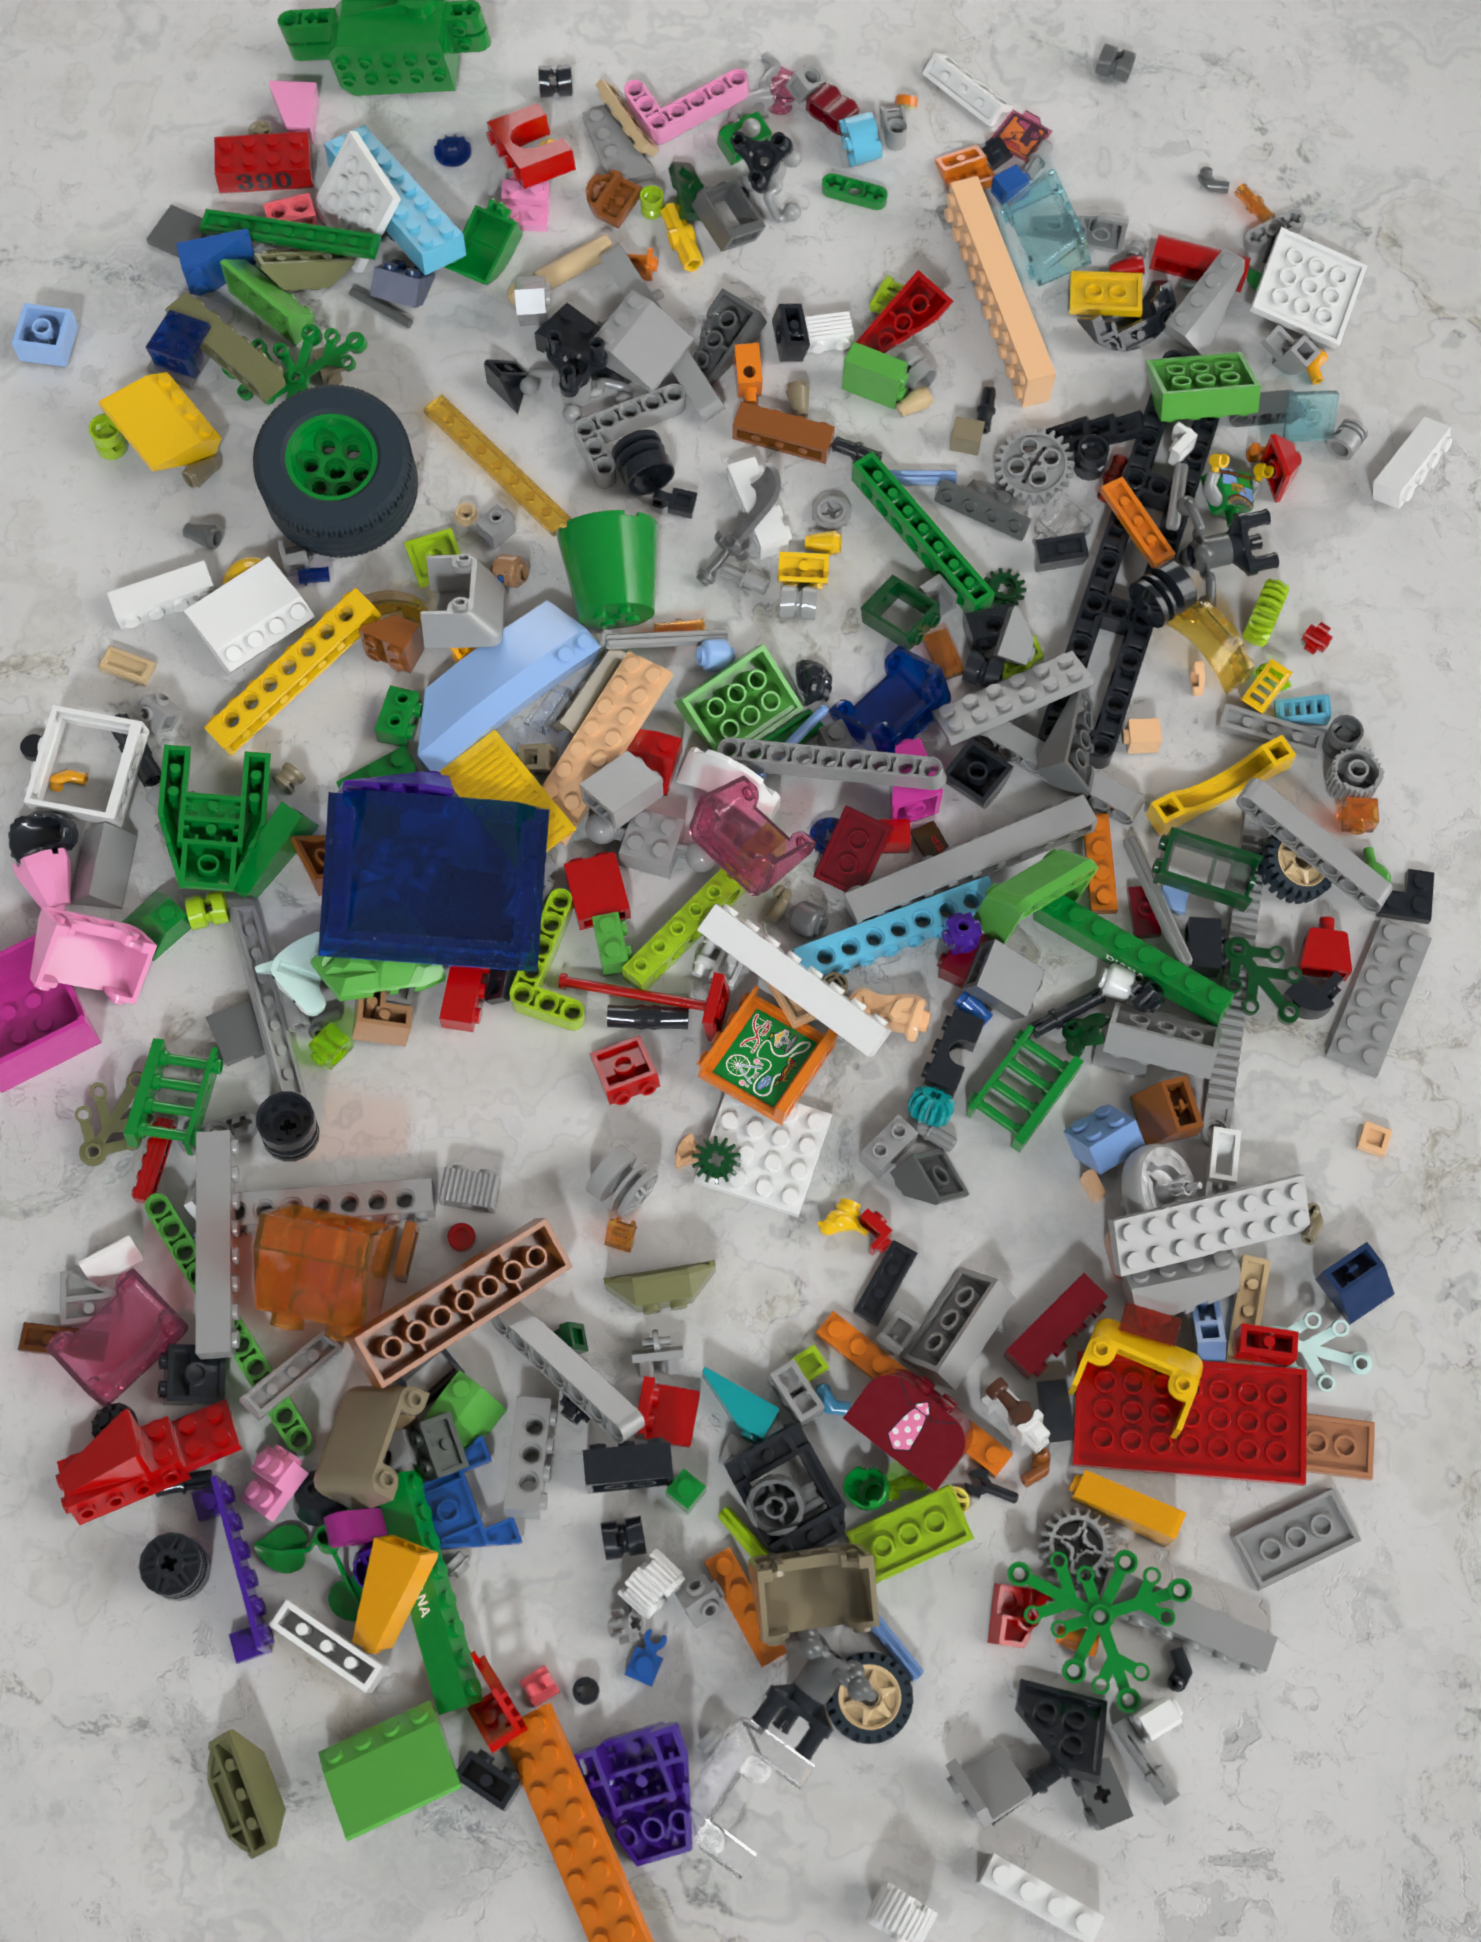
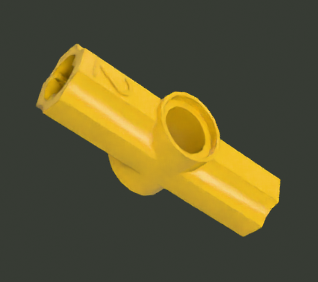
M674 202L666 204L660 210V214L667 229L670 247L672 251H676L684 270L689 272L697 271L703 265V258L696 245L694 229L691 224H687L686 220L679 218L678 213L681 210L679 205L674 204Z

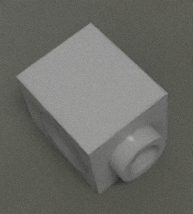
M811 62L794 72L785 87L800 104L826 82L827 79L814 62Z

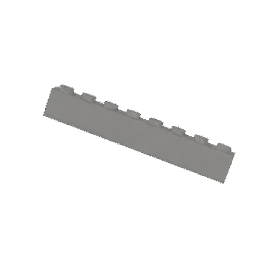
M230 1130L196 1132L195 1354L200 1359L236 1357V1348H240V1333L236 1331V1320L240 1319V1305L235 1303V1292L240 1291L239 1275H235V1264L240 1263L239 1247H235V1237L240 1235L239 1220H235V1209L240 1208L239 1193H235V1182L240 1180L239 1166H235V1156L239 1155L240 1146L239 1140L235 1139Z

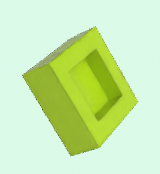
M814 1344L792 1358L809 1383L830 1369Z

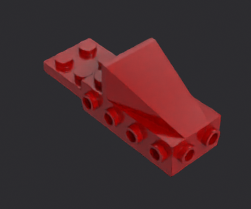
M226 1399L174 1421H171L167 1415L141 1427L130 1410L126 1409L81 1452L71 1454L67 1458L57 1461L59 1474H56L55 1477L60 1490L64 1492L61 1503L65 1513H71L78 1524L83 1525L191 1479L190 1471L242 1450L230 1405Z

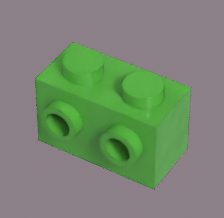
M618 912L593 916V929L603 976L621 974L622 967L633 957L631 945H625L623 937L628 936L625 920L620 921Z

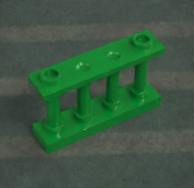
M1029 1025L1025 1031L1021 1029L1012 1040L1014 1046L979 1094L974 1091L966 1102L968 1106L967 1117L971 1118L978 1109L1012 1133L1011 1136L1014 1140L1011 1147L1019 1153L1077 1075L1084 1062L1076 1055L1070 1062L1067 1060L1063 1062L1030 1039L1034 1030L1032 1025ZM1023 1047L1057 1070V1074L1060 1076L1055 1083L1051 1080L1047 1082L1014 1059ZM1007 1068L1042 1091L1041 1094L1045 1097L1040 1104L1036 1101L1032 1103L999 1080ZM992 1088L1027 1112L1026 1115L1029 1116V1119L1024 1125L1022 1123L1017 1124L984 1101Z
M153 1038L123 1133L129 1147L139 1148L142 1138L150 1136L184 1141L187 1154L190 1156L194 1155L196 1132H202V1124L217 1074L220 1075L223 1070L224 1060L220 1058L217 1047H212L209 1059L170 1054L164 1039ZM169 1064L205 1070L201 1083L163 1077L162 1072L164 1066L167 1067ZM165 1088L198 1093L193 1107L156 1101V1091ZM159 1112L191 1117L188 1129L185 1131L148 1125L149 1114Z

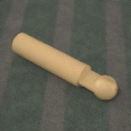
M602 234L534 271L532 276H545L546 282H550L551 290L602 263L599 255L611 248L613 244L607 235ZM512 283L507 290V299L516 306L515 283Z

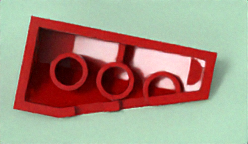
M639 729L627 750L635 757H640L649 769L657 771L663 779L664 796H667L683 752L682 738L659 731Z

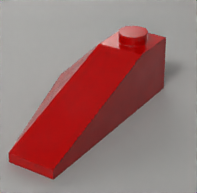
M917 270L856 343L886 353L938 321L954 301L922 272Z

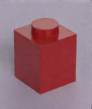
M879 819L894 827L882 854L909 853L911 845L910 819Z

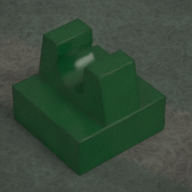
M575 1322L559 1324V1328L554 1333L577 1354L589 1351L584 1324Z

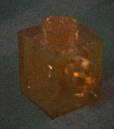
M1346 797L1342 806H1339L1337 809V821L1341 822V832H1350L1354 835L1373 833L1379 823L1378 798Z

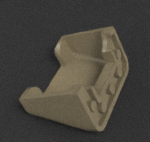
M355 1386L346 1391L314 1475V1485L317 1491L352 1510L371 1509L393 1501L398 1487V1476L395 1470L383 1464L400 1412L409 1416L421 1413L426 1406L429 1393L415 1386H386L383 1389L374 1386Z
M846 1543L761 1555L748 1559L760 1640L763 1643H767L769 1646H779L784 1644V1640L790 1637V1632L845 1624L847 1627L853 1628L855 1633H866L871 1631V1627L880 1626L874 1557L863 1545Z

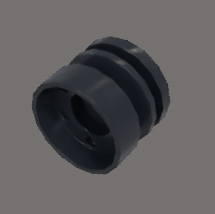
M643 429L627 434L614 445L611 452L617 469L621 472L624 485L632 495L643 496L652 494L655 489L665 487L675 474L673 464L668 454L665 453V447L661 442V438L654 430Z
M1168 559L1151 569L1149 574L1141 576L1140 579L1134 581L1129 586V597L1139 616L1147 624L1158 629L1176 618L1177 614H1181L1192 607L1198 599L1196 587L1189 574L1181 565Z
M292 1091L278 1092L270 1095L261 1103L256 1113V1126L266 1151L272 1157L284 1162H295L306 1158L315 1150L319 1141L320 1129L313 1108L303 1095ZM289 1129H292L291 1134H288Z
M169 1532L158 1535L146 1545L139 1561L140 1577L146 1587L168 1600L175 1601L193 1598L201 1592L209 1580L211 1571L209 1555L203 1546L181 1533ZM171 1559L177 1561L174 1564V1571L167 1569L170 1566Z

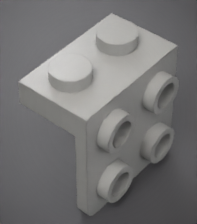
M1002 1747L995 1749L964 1770L956 1758L946 1764L950 1776L946 1778L947 1782L955 1794L961 1792L965 1799L962 1802L964 1809L971 1819L976 1816L983 1829L1032 1797L1031 1788L1006 1750Z

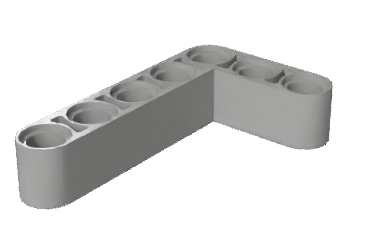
M675 383L656 389L653 393L648 392L583 417L575 422L573 429L576 447L598 487L608 489L616 483L615 462L605 444L634 431L645 429L682 414L685 410V390L681 385Z

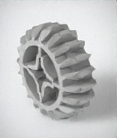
M1079 1506L1073 1507L1072 1515H1070L1067 1507L1062 1508V1518L1058 1513H1052L1051 1518L1054 1523L1045 1520L1043 1525L1048 1531L1040 1530L1038 1533L1039 1537L1046 1540L1037 1543V1548L1046 1549V1552L1038 1556L1039 1560L1050 1559L1051 1554L1055 1552V1543L1057 1547L1062 1548L1066 1552L1068 1559L1067 1568L1070 1577L1073 1578L1074 1587H1079L1081 1584L1076 1577L1077 1570L1075 1569V1565L1080 1557L1097 1558L1091 1568L1095 1574L1094 1579L1097 1581L1102 1579L1099 1569L1106 1573L1109 1570V1566L1104 1561L1113 1562L1114 1558L1107 1551H1114L1116 1549L1115 1544L1107 1543V1540L1115 1537L1114 1533L1105 1534L1103 1531L1109 1526V1523L1104 1522L1100 1526L1097 1523L1101 1517L1099 1513L1092 1519L1089 1518L1090 1508H1086L1083 1514L1080 1515ZM1069 1523H1078L1074 1535L1067 1536L1063 1534L1060 1536L1056 1534L1059 1527ZM1087 1528L1096 1536L1099 1549H1096V1546L1087 1540ZM1079 1537V1546L1084 1551L1079 1550L1074 1556V1546L1070 1545L1069 1541L1073 1543ZM1056 1555L1053 1558V1563L1055 1566L1060 1567L1063 1563ZM1050 1562L1044 1566L1045 1571L1052 1568ZM1088 1569L1081 1570L1080 1578H1083L1084 1581L1089 1580L1091 1577L1090 1571ZM1056 1571L1052 1575L1053 1579L1058 1578Z

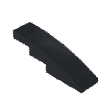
M1141 410L1120 417H1116L1114 413L1092 420L1086 415L1046 429V434L1048 435L1053 430L1055 431V439L1063 436L1062 445L1067 443L1070 445L1068 452L1077 451L1079 441L1087 435H1099L1109 445L1146 436L1144 414Z

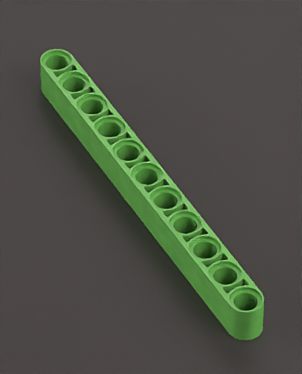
M161 1193L152 1194L145 1201V1211L196 1294V1241L170 1200ZM166 1204V1208L162 1213L154 1214V1210L158 1205ZM174 1226H179V1232L175 1236L169 1237L168 1231ZM193 1249V1254L190 1258L181 1259V1255L185 1250ZM240 1315V1319L236 1320V1331L240 1333V1342L248 1340L250 1343L248 1349L244 1352H237L236 1348V1357L234 1359L251 1387H253L273 1371V1368ZM256 1364H263L264 1369L262 1373L252 1376V1367ZM288 1396L270 1411L268 1415L289 1449L298 1456H306L314 1450L316 1440L291 1397ZM285 1411H292V1419L287 1423H280L281 1414ZM298 1435H307V1442L304 1446H294V1440Z

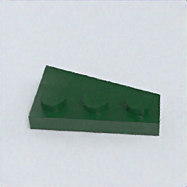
M673 161L668 170L672 187L677 191L675 201L681 209L678 213L679 218L701 221L691 205L696 199L698 191L705 186L700 181L691 163Z

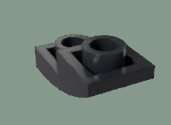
M1058 1379L1036 1382L1039 1410L1044 1415L1043 1425L1050 1432V1436L1047 1438L1049 1443L1074 1440L1073 1418L1066 1380Z

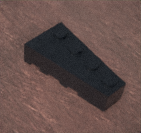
M567 302L534 333L536 350L545 353L548 346L546 334L550 335L549 331L558 330L562 334V344L565 347L575 351H590L589 340L598 333L601 327ZM607 367L595 372L599 378L607 377L627 384L631 382Z

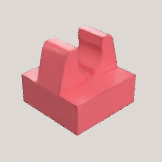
M545 1665L519 1681L534 1708L560 1693Z

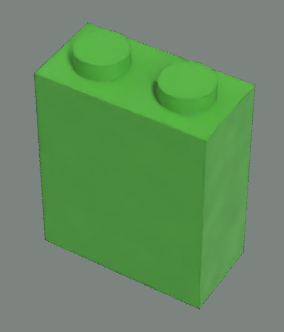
M853 342L844 359L842 389L895 410L896 404L905 398L908 388L905 386L910 375L907 373L908 362Z

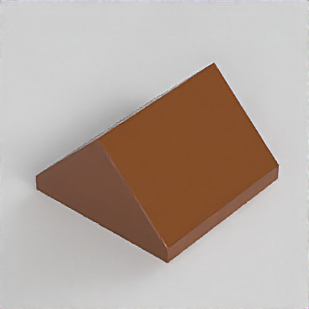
M333 835L293 836L291 838L296 854L318 896L346 884L341 857L344 855Z

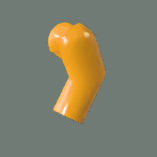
M66 769L52 774L49 779V789L60 792L63 790V784L68 782L85 786L88 782V773Z

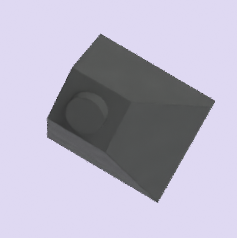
M943 1148L913 1154L890 1171L896 1187L906 1197L939 1205L966 1198L970 1195Z

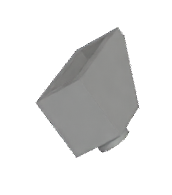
M1012 606L1008 608L993 656L1023 666L1027 664V661L1031 662L1034 656L1035 647H1032L1034 638L1019 607Z

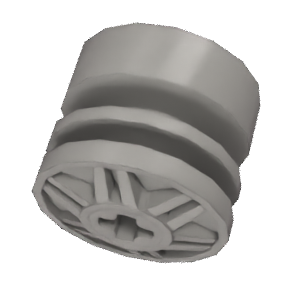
M618 1145L597 1166L588 1180L586 1191L600 1202L612 1195L608 1205L611 1211L618 1209L617 1215L621 1219H626L647 1200L658 1180L659 1173L654 1169L648 1170V1164L645 1162L633 1168L636 1155L625 1146Z

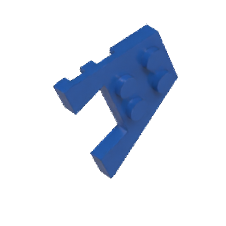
M483 1436L478 1437L464 1451L470 1467L431 1482L427 1480L424 1483L423 1490L427 1504L432 1512L431 1518L435 1532L440 1540V1550L519 1545L523 1543L514 1518H508L484 1528L465 1476L466 1472L493 1462Z

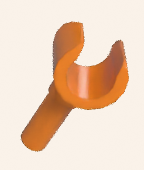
M1259 443L1251 444L1249 450L1246 451L1247 461H1259L1265 447H1260Z

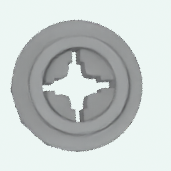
M824 495L818 498L812 506V519L815 520L818 527L826 528L827 532L830 529L838 531L840 527L846 526L851 518L849 503L838 495ZM828 507L835 513V519L827 515Z

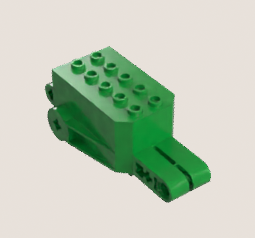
M341 0L334 8L287 10L281 13L277 19L293 59L296 61L330 60L341 89L355 96L456 91L460 53L482 52L491 45V37L481 6L475 0Z

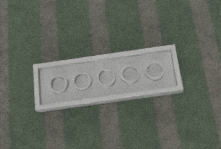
M1070 651L1045 663L1038 664L1022 673L1014 674L999 683L991 684L978 692L968 694L955 702L945 704L931 712L935 722L952 746L1087 688L1094 683L1091 674L1074 652Z
M1383 917L1381 918L1325 1057L1376 1078L1378 1076L1432 938Z

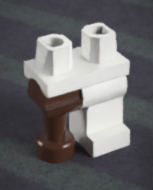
M999 1377L990 1384L985 1391L987 1395L981 1400V1408L987 1415L995 1411L1007 1424L1009 1433L1015 1437V1442L1020 1447L1027 1444L1037 1454L1049 1443L1047 1438L1050 1436V1432L1043 1425L1044 1415L1039 1409L1033 1414V1410L1030 1407L1031 1403L1024 1400L1020 1401L1009 1390L1008 1384L1002 1377Z

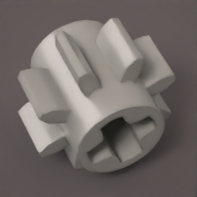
M630 1605L612 1610L611 1614L613 1617L609 1619L607 1624L611 1638L619 1639L620 1645L639 1640L640 1636L638 1633L642 1632L644 1627L642 1616L636 1611H632Z

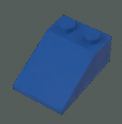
M248 228L176 243L181 268L190 295H204L215 292L226 284L220 261L223 259H244L251 265L257 263L254 259V249Z

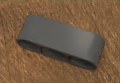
M1293 390L1260 392L1258 413H1250L1247 416L1229 415V419L1233 427L1289 423L1300 417V410L1296 393Z

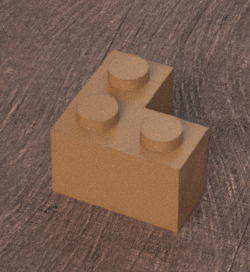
M387 991L374 992L373 997L355 999L352 1029L353 1040L406 1047L411 1031L412 1006L386 1003Z

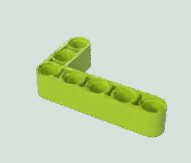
M558 888L553 890L547 899L509 994L512 1007L516 1012L567 1030L575 1031L582 1028L585 1024L586 1018L582 1003L576 999L542 988L574 910L570 892L566 889ZM559 901L567 902V905L564 907L555 906ZM549 924H555L558 926L557 929L553 931H548L545 929L546 926H548ZM541 947L549 949L545 954L536 953V950ZM529 971L539 972L534 978L526 976ZM521 994H526L529 996V998L523 1002H519L516 1000V998ZM545 1003L554 1004V1007L550 1010L541 1009ZM571 1011L579 1013V1016L574 1019L566 1017Z

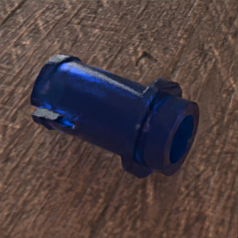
M303 566V569H298L299 584L307 586L309 583L330 582L328 566L319 568H305Z

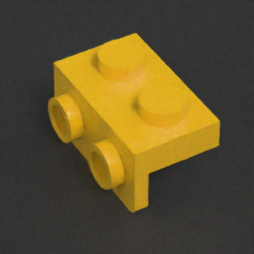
M779 552L778 583L795 585L797 588L798 584H808L809 587H817V589H823V585H828L829 554Z

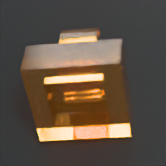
M619 1216L616 1219L611 1218L607 1226L604 1245L631 1253L637 1230L636 1222L632 1220L631 1224L622 1222Z

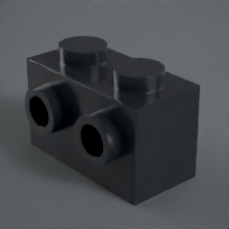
M1189 917L1185 925L1184 941L1193 958L1192 965L1189 968L1204 977L1217 978L1220 970L1225 968L1226 956L1222 953V944L1225 943L1226 930L1221 928V919Z
M481 1748L478 1753L469 1750L457 1769L460 1782L500 1810L507 1811L523 1786L522 1783L517 1781L520 1775L506 1765L501 1770L492 1764L495 1758Z

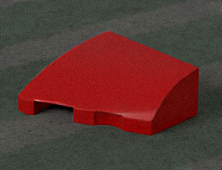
M994 1583L987 1643L1025 1649L1031 1638L1032 1629L1038 1626L1039 1622L1036 1624L1028 1623L1024 1618V1610L1031 1605L1036 1607L1044 1605L1047 1601H1052L1053 1598L1036 1589ZM1030 1609L1027 1612L1029 1620L1034 1621L1038 1618L1036 1609Z

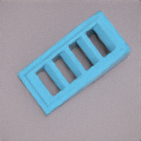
M1312 695L1277 699L1274 701L1275 718L1298 725H1327L1331 719L1330 695ZM1284 707L1289 708V716L1285 717ZM1295 707H1299L1300 715H1296ZM1306 707H1310V714H1307Z

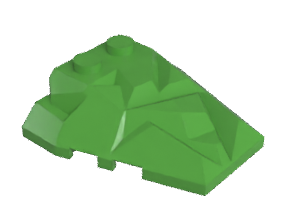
M383 905L364 913L310 961L311 966L339 1001L373 997L374 992L388 990L390 995L398 994L399 989L414 987V992L423 991L444 982L446 979L442 963L435 955V942L405 905L396 907Z

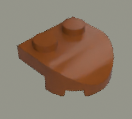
M609 170V173L603 175L597 173L589 180L585 193L592 214L597 219L619 229L640 199V192L643 188L623 178L620 171Z

